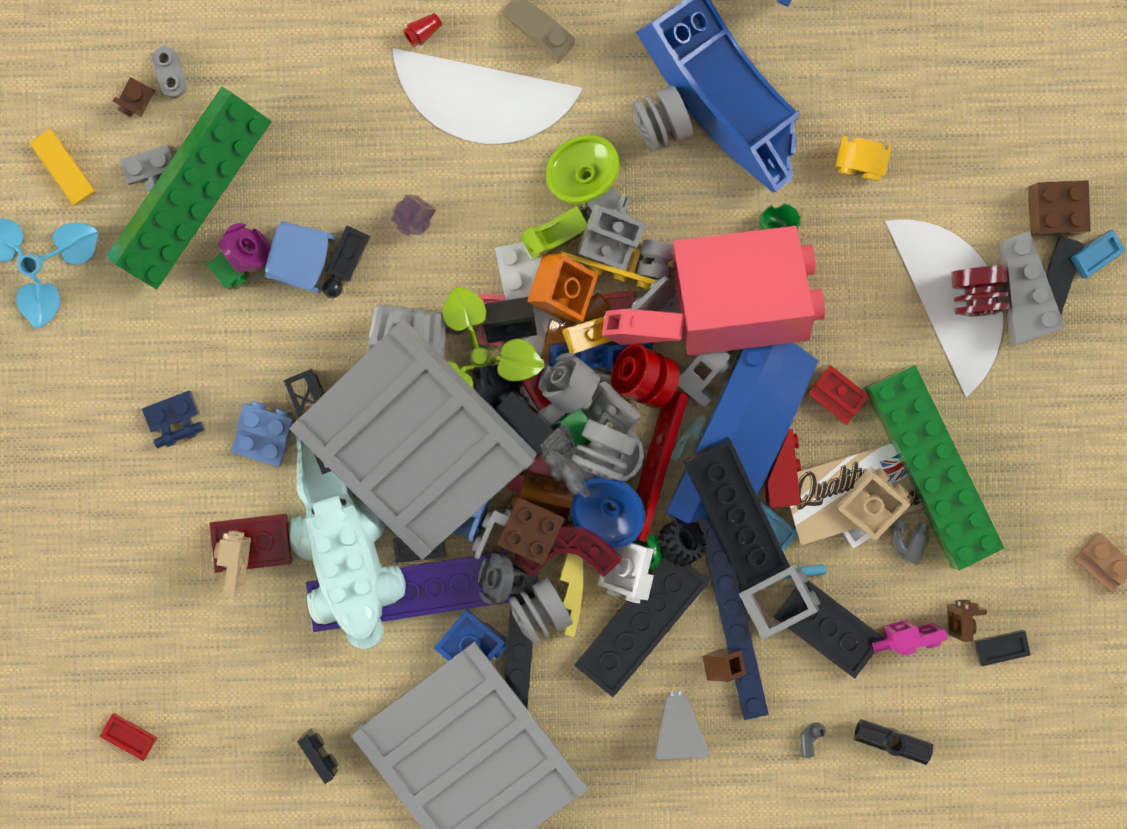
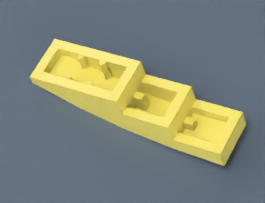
M565 553L558 578L567 582L561 601L565 608L569 609L568 614L573 624L563 629L565 635L574 637L581 610L583 558L575 554Z

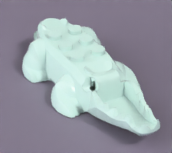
M296 436L298 448L297 492L306 507V517L291 518L289 538L293 551L299 557L311 560L314 563L320 587L307 594L310 615L317 624H328L337 621L346 632V637L353 646L360 649H371L377 646L384 636V625L380 619L382 616V606L395 603L401 599L406 589L401 569L398 566L382 567L377 555L374 542L381 537L386 524L362 500H357L353 491L332 471L322 475L314 453ZM346 501V505L343 506L341 502Z

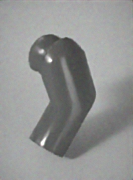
M813 722L801 733L800 742L803 758L814 757L813 742L820 737H824L826 733L824 725Z

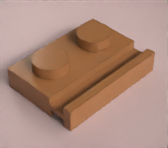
M1096 532L1073 560L1105 589L1114 594L1115 589L1127 579V556L1101 533Z

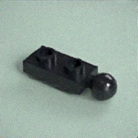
M348 225L346 226L326 269V272L333 275L322 286V291L326 297L337 298L341 295L343 290L342 279L348 282L351 281L371 236Z

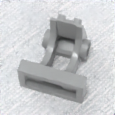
M728 351L697 354L696 358L686 369L676 361L680 372L678 386L705 407L715 393L707 387V384L717 373L722 375L731 364L728 362V359L731 357L727 354ZM700 361L712 369L704 379L693 371Z

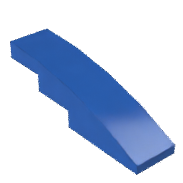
M611 341L575 353L574 355L591 369L604 367L606 370H612L619 354L632 344L620 345ZM566 342L549 344V366L554 367L557 363L555 358L570 353ZM653 342L639 344L653 350Z

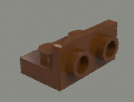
M967 599L955 600V604H947L948 635L962 642H974L973 634H976L977 626L973 616L987 615V609L980 607L979 603H971V600Z

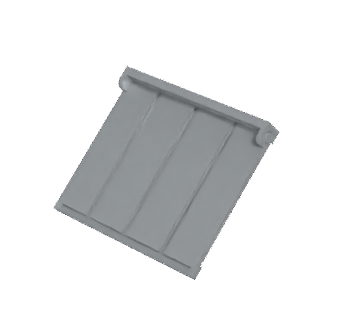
M402 318L397 324L394 322L387 329L389 332L289 429L423 560L523 469L529 468L537 453Z
M476 641L373 719L359 724L351 735L423 829H535L589 789L479 648Z

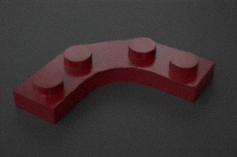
M570 525L561 526L543 565L518 554L514 558V561L531 577L550 559L564 553L580 556L603 577L622 561V556L599 535L588 529Z

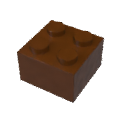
M1089 180L1037 182L1028 186L1031 237L1081 235L1091 231Z

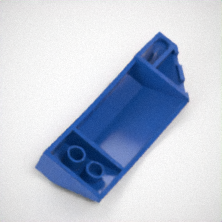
M795 343L740 349L692 455L729 437L757 495L791 426L818 360ZM685 468L665 514L690 524L708 517V514Z

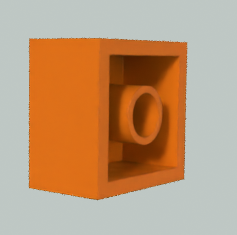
M563 254L542 255L527 302L563 322H583L598 274Z

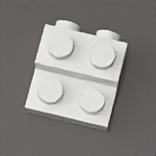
M630 543L621 548H613L622 556V561L605 577L600 575L598 586L606 588L607 593L618 597H621L622 594L626 595L625 600L640 603L641 599L648 600L654 575L648 574L654 549L635 543Z

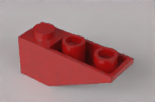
M793 429L788 430L764 480L766 505L769 508L800 505L797 472L801 471V463L799 458L796 459L795 449L799 447L797 433L793 434Z

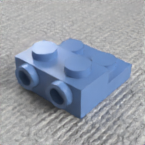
M251 401V404H244L236 427L238 430L231 452L281 467L292 432L289 428L295 423L296 419L289 417L290 412L276 408L275 412L266 410V405L260 402Z

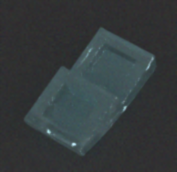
M698 416L683 430L674 444L671 459L680 461L688 438L695 441L699 440L707 417Z

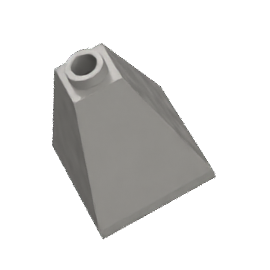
M684 691L669 692V697H666L654 755L655 760L709 757L688 696H684Z

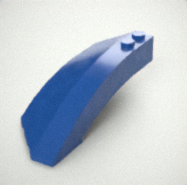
M682 0L636 32L669 86L673 85L678 91L685 108L734 161L773 193L793 179L791 159L792 155L795 154L797 134H794L795 121L798 120L799 110L795 111L758 71L730 33L711 0Z

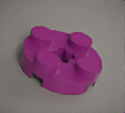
M243 223L231 225L223 233L218 246L235 271L239 273H244L245 271L256 272L266 265L270 245L260 231L255 228L253 230L245 228L246 224Z

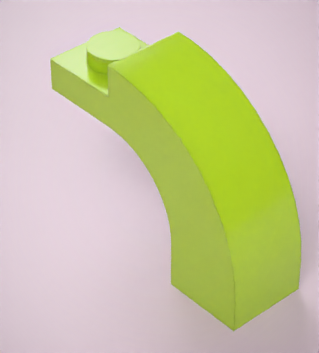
M577 205L541 226L527 229L523 232L524 235L520 239L531 258L536 259L584 234L589 218L583 207Z

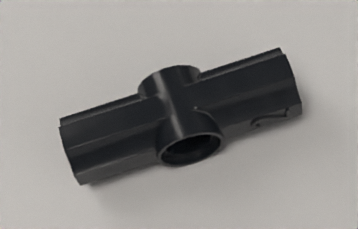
M861 718L856 725L853 738L855 741L887 751L891 755L901 756L925 765L931 760L933 743L901 733L895 728H887ZM892 737H898V744L894 747H889L888 741Z

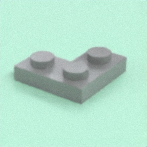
M606 381L599 384L592 396L591 405L582 411L588 419L604 426L610 421L625 435L632 431L641 418V415Z

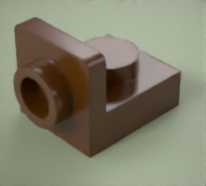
M130 77L119 99L114 97L113 102L119 105L117 110L125 115L132 117L134 113L142 117L155 90Z

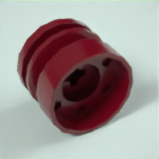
M1005 265L968 268L951 272L952 288L965 290V295L953 298L954 302H966V307L954 308L955 315L979 317L996 315L1001 311L1010 309V303H997V298L1009 296L1008 292L996 291V286L1007 283Z

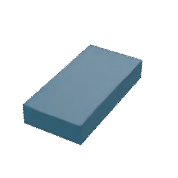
M1108 230L1070 258L1081 278L1087 279L1125 252V249L1115 231Z

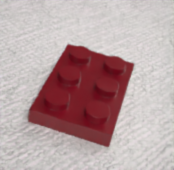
M287 513L209 523L215 573L227 570V567L217 565L214 551L216 544L220 543V539H223V534L229 533V531L244 532V537L251 538L247 569L292 564Z

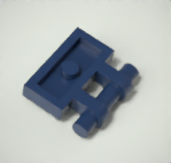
M186 391L142 408L150 432L161 430L162 436L154 439L157 449L163 446H173L176 441L184 438H194L197 436V433L205 431L202 421L193 424L191 417L200 414L191 391ZM182 421L183 428L172 432L170 425Z

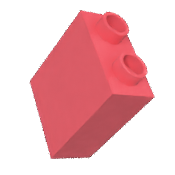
M796 226L673 241V273L680 314L685 315L683 333L687 356L810 341L814 320L825 318V302L821 288L809 290L807 276L815 275L816 272L814 249L812 244L800 245Z

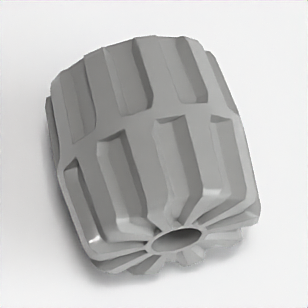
M385 304L375 307L368 338V351L389 332L387 329L394 322L397 324L404 318L442 358L444 357L446 323L442 312Z

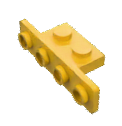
M633 248L625 271L589 257L585 259L561 251V254L581 265L587 266L589 270L596 274L602 275L604 271L613 274L612 279L626 283L627 279L637 281L636 286L650 290V286L656 281L634 274L641 253L639 249Z

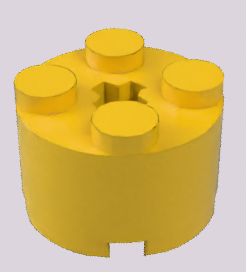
M847 136L841 137L835 167L839 168V174L853 176L856 172L863 173L862 178L880 181L881 177L886 176L892 150L891 145H887L883 149L884 143L861 138L850 139V142H847Z

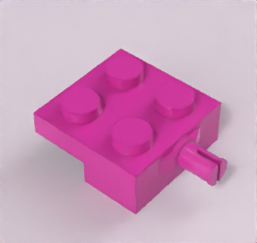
M902 620L882 626L886 640L873 642L872 646L875 653L893 649L898 654L910 655L917 652L916 649L926 646L928 649L938 647L942 641L948 640L945 629L933 622L917 627L908 620Z

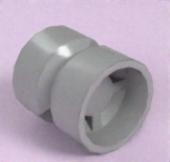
M643 240L641 255L644 258L639 261L637 274L654 280L661 279L664 276L669 278L671 267L668 265V262L673 260V245L659 241Z

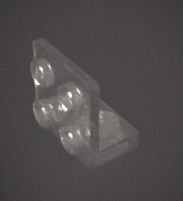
M561 424L541 444L544 453L543 459L548 464V472L557 481L562 479L571 492L576 495L580 493L587 498L590 493L582 471L571 460L573 454L578 455L570 430Z

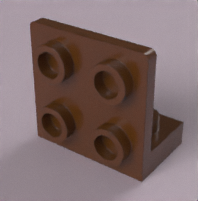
M526 471L520 498L557 513L568 521L576 481Z
M512 494L509 503L514 508L497 544L543 565L565 518Z

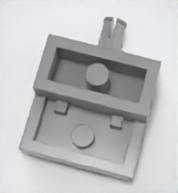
M620 195L616 209H607L594 204L576 253L625 271L633 248L638 247L646 223L635 220L625 213L631 198Z

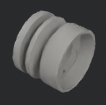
M673 85L657 92V105L654 104L649 96L644 97L646 109H644L639 100L632 102L635 124L641 138L652 152L659 150L657 138L663 147L668 146V133L677 142L693 135L689 115L678 91Z
M588 419L582 435L590 440L591 444L590 446L578 444L576 448L586 452V456L583 458L573 454L571 460L576 462L583 470L599 477L621 481L623 475L613 471L615 465L624 469L627 468L628 465L619 460L618 457L620 454L632 456L638 440Z
M547 577L532 585L534 598L530 599L522 590L519 593L524 601L523 604L520 605L515 596L508 599L511 604L512 615L522 633L535 646L540 643L536 634L538 630L541 631L545 639H548L547 625L551 624L557 632H560L573 624L563 602Z

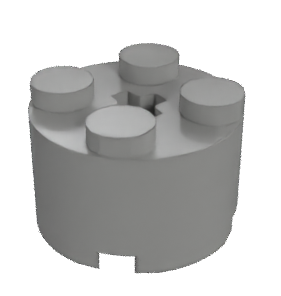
M564 353L555 358L557 363L554 367L548 365L539 380V389L545 398L565 413L575 412L580 408L585 410L592 403V396L600 382V376L573 353Z

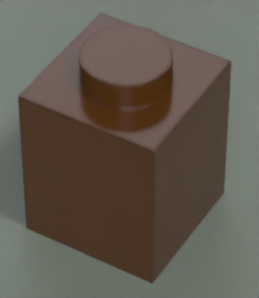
M718 649L702 656L707 681L730 682L746 675L742 650Z

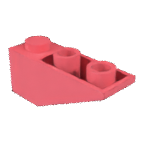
M633 309L606 311L602 336L620 345L681 340L685 315Z

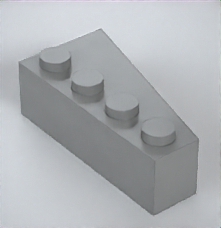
M1030 231L998 243L1000 263L1006 266L1007 283L1004 284L1003 291L1009 293L1008 297H1004L1006 303H1010V309L1007 310L1006 314L1010 336L1009 346L1018 345L1064 328L1065 325Z

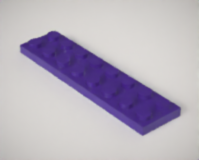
M506 551L495 552V553H500V554L507 555ZM491 553L482 554L479 559L469 556L399 567L405 579V594L395 603L382 606L381 621L493 605L482 600L479 592L484 593L483 584H478L481 565L485 558L492 557ZM318 580L306 582L307 594L320 587ZM509 594L508 598L505 600L504 603H509L508 599L512 597L513 594ZM311 617L313 632L341 628L337 621L328 624H317Z

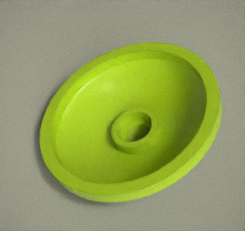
M597 135L574 137L560 145L550 157L546 167L547 185L554 196L563 202L584 204L594 201L604 195L616 181L620 169L618 153L614 146L603 137Z

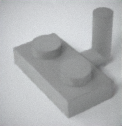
M165 145L120 159L127 184L133 185L148 180L145 183V188L151 191L158 180V176L162 175L174 156L171 147Z

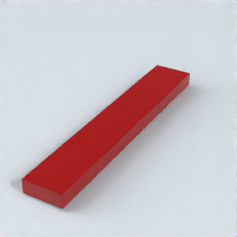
M675 392L670 401L662 406L659 412L636 490L645 511L644 526L636 538L637 540L644 542L647 540L689 395Z

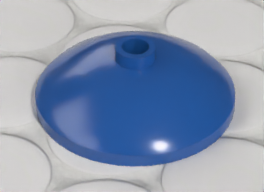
M599 476L584 481L573 494L570 509L575 526L596 533L612 548H621L629 545L642 531L645 522L643 503L635 490L622 480L604 479ZM610 503L615 504L616 508L612 507Z

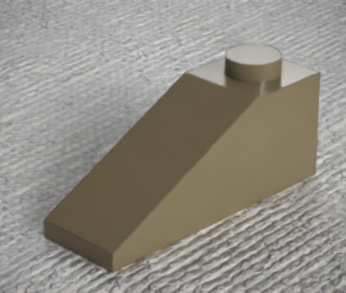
M512 0L502 11L504 16L557 63L575 45V38L566 29L529 0Z

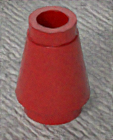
M432 13L408 23L407 28L403 32L413 47L417 45L422 46L442 26V22L436 13Z

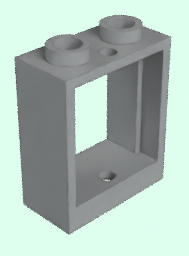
M796 565L791 566L739 594L762 639L819 611L817 606L821 603L814 590L809 592L805 584L808 582V579L802 568L797 569ZM791 575L808 609L771 627L754 593Z

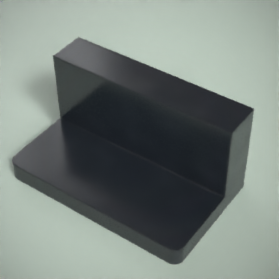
M528 297L484 304L486 318L483 325L487 343L537 335L533 305L527 302Z

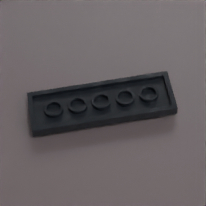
M726 437L683 459L682 462L743 588L747 590L790 568L731 439Z
M668 555L663 556L660 565L649 573L654 575L648 600L641 599L640 603L626 601L574 663V666L610 696L614 697L710 582L690 564L684 567H680V565L674 566V561L670 563L667 561Z

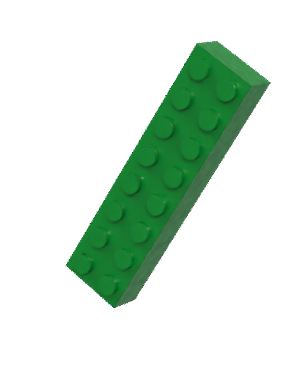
M221 86L106 257L119 268L157 290L272 121Z
M909 365L864 387L915 489L923 510L951 567L960 571L1004 549L1005 547L916 365Z

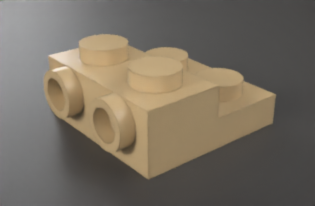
M870 466L853 484L854 488L837 505V509L876 541L911 504L907 497L909 493L900 484L893 486L888 481L890 477L881 468L874 470Z
M229 531V533H224L223 539H220V543H217L215 546L214 558H217V565L227 567V570H223L221 576V585L224 586L223 593L235 594L244 588L251 538L244 537V532Z

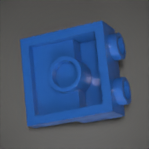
M467 608L434 646V649L449 661L476 641L479 648L490 661L493 656L498 658L506 649L504 643L507 638L488 622L485 624Z

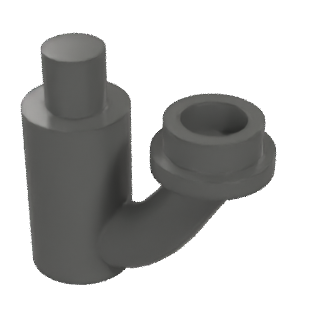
M897 519L891 525L895 548L902 559L919 565L929 540L926 534L930 526L920 523L917 531H912L906 546L901 530L906 531L907 528L905 526L907 523Z

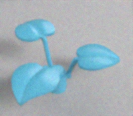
M0 219V261H11L17 251L19 255V271L24 275L30 276V279L36 282V284L28 283L22 286L16 296L18 309L34 328L38 329L51 321L60 306V294L53 284L41 285L40 279L36 276L44 267L43 261L61 252L64 260L70 264L79 265L90 260L96 250L99 234L98 230L91 225L85 223L62 225L53 234V242L59 249L42 256L37 254L23 255L22 249L18 247L24 240L21 227L12 220Z

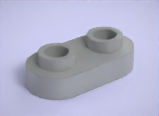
M160 47L155 50L152 56L160 89L167 96L178 98L187 89V82L179 55L170 47ZM164 55L169 57L166 63L161 62V58ZM174 79L176 81L175 86L169 87V81Z

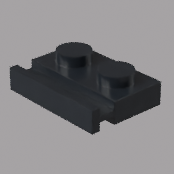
M498 364L473 368L477 393H480V396L487 403L497 402L505 392L510 394L512 391H516L520 394V387H522L521 381H508L501 377L497 369Z
M309 729L301 735L297 743L323 783L326 784L334 779V776L337 774L338 762L331 753L328 754L324 749L325 743L318 732L314 733L312 729Z

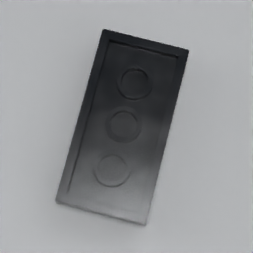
M808 580L805 584L809 592L814 590L821 603L817 606L819 611L787 628L855 679L875 653L872 643L885 640V638ZM797 586L773 616L780 623L808 609Z

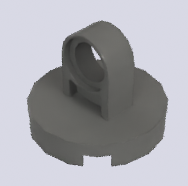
M491 553L492 557L484 559L479 571L478 584H483L484 592L479 593L485 603L499 605L505 602L509 594H519L522 590L524 591L528 585V578L519 569L513 568L511 560L507 555ZM519 575V583L512 587L514 577Z

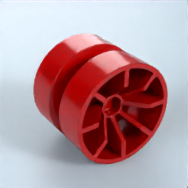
M632 344L626 347L617 357L611 372L612 388L617 393L650 408H660L667 404L675 394L680 378L679 367L675 360L639 344Z

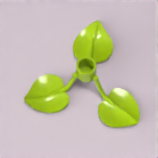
M462 287L452 289L443 306V319L446 325L455 331H462L468 327L475 350L470 354L471 365L459 369L454 362L448 361L447 363L472 388L473 381L464 372L468 370L473 371V368L490 366L496 361H500L497 368L499 375L508 381L526 380L544 369V362L534 347L522 339L508 341L501 349V356L490 358V354L486 349L479 348L473 326L480 325L485 321L486 308L483 301L469 289Z

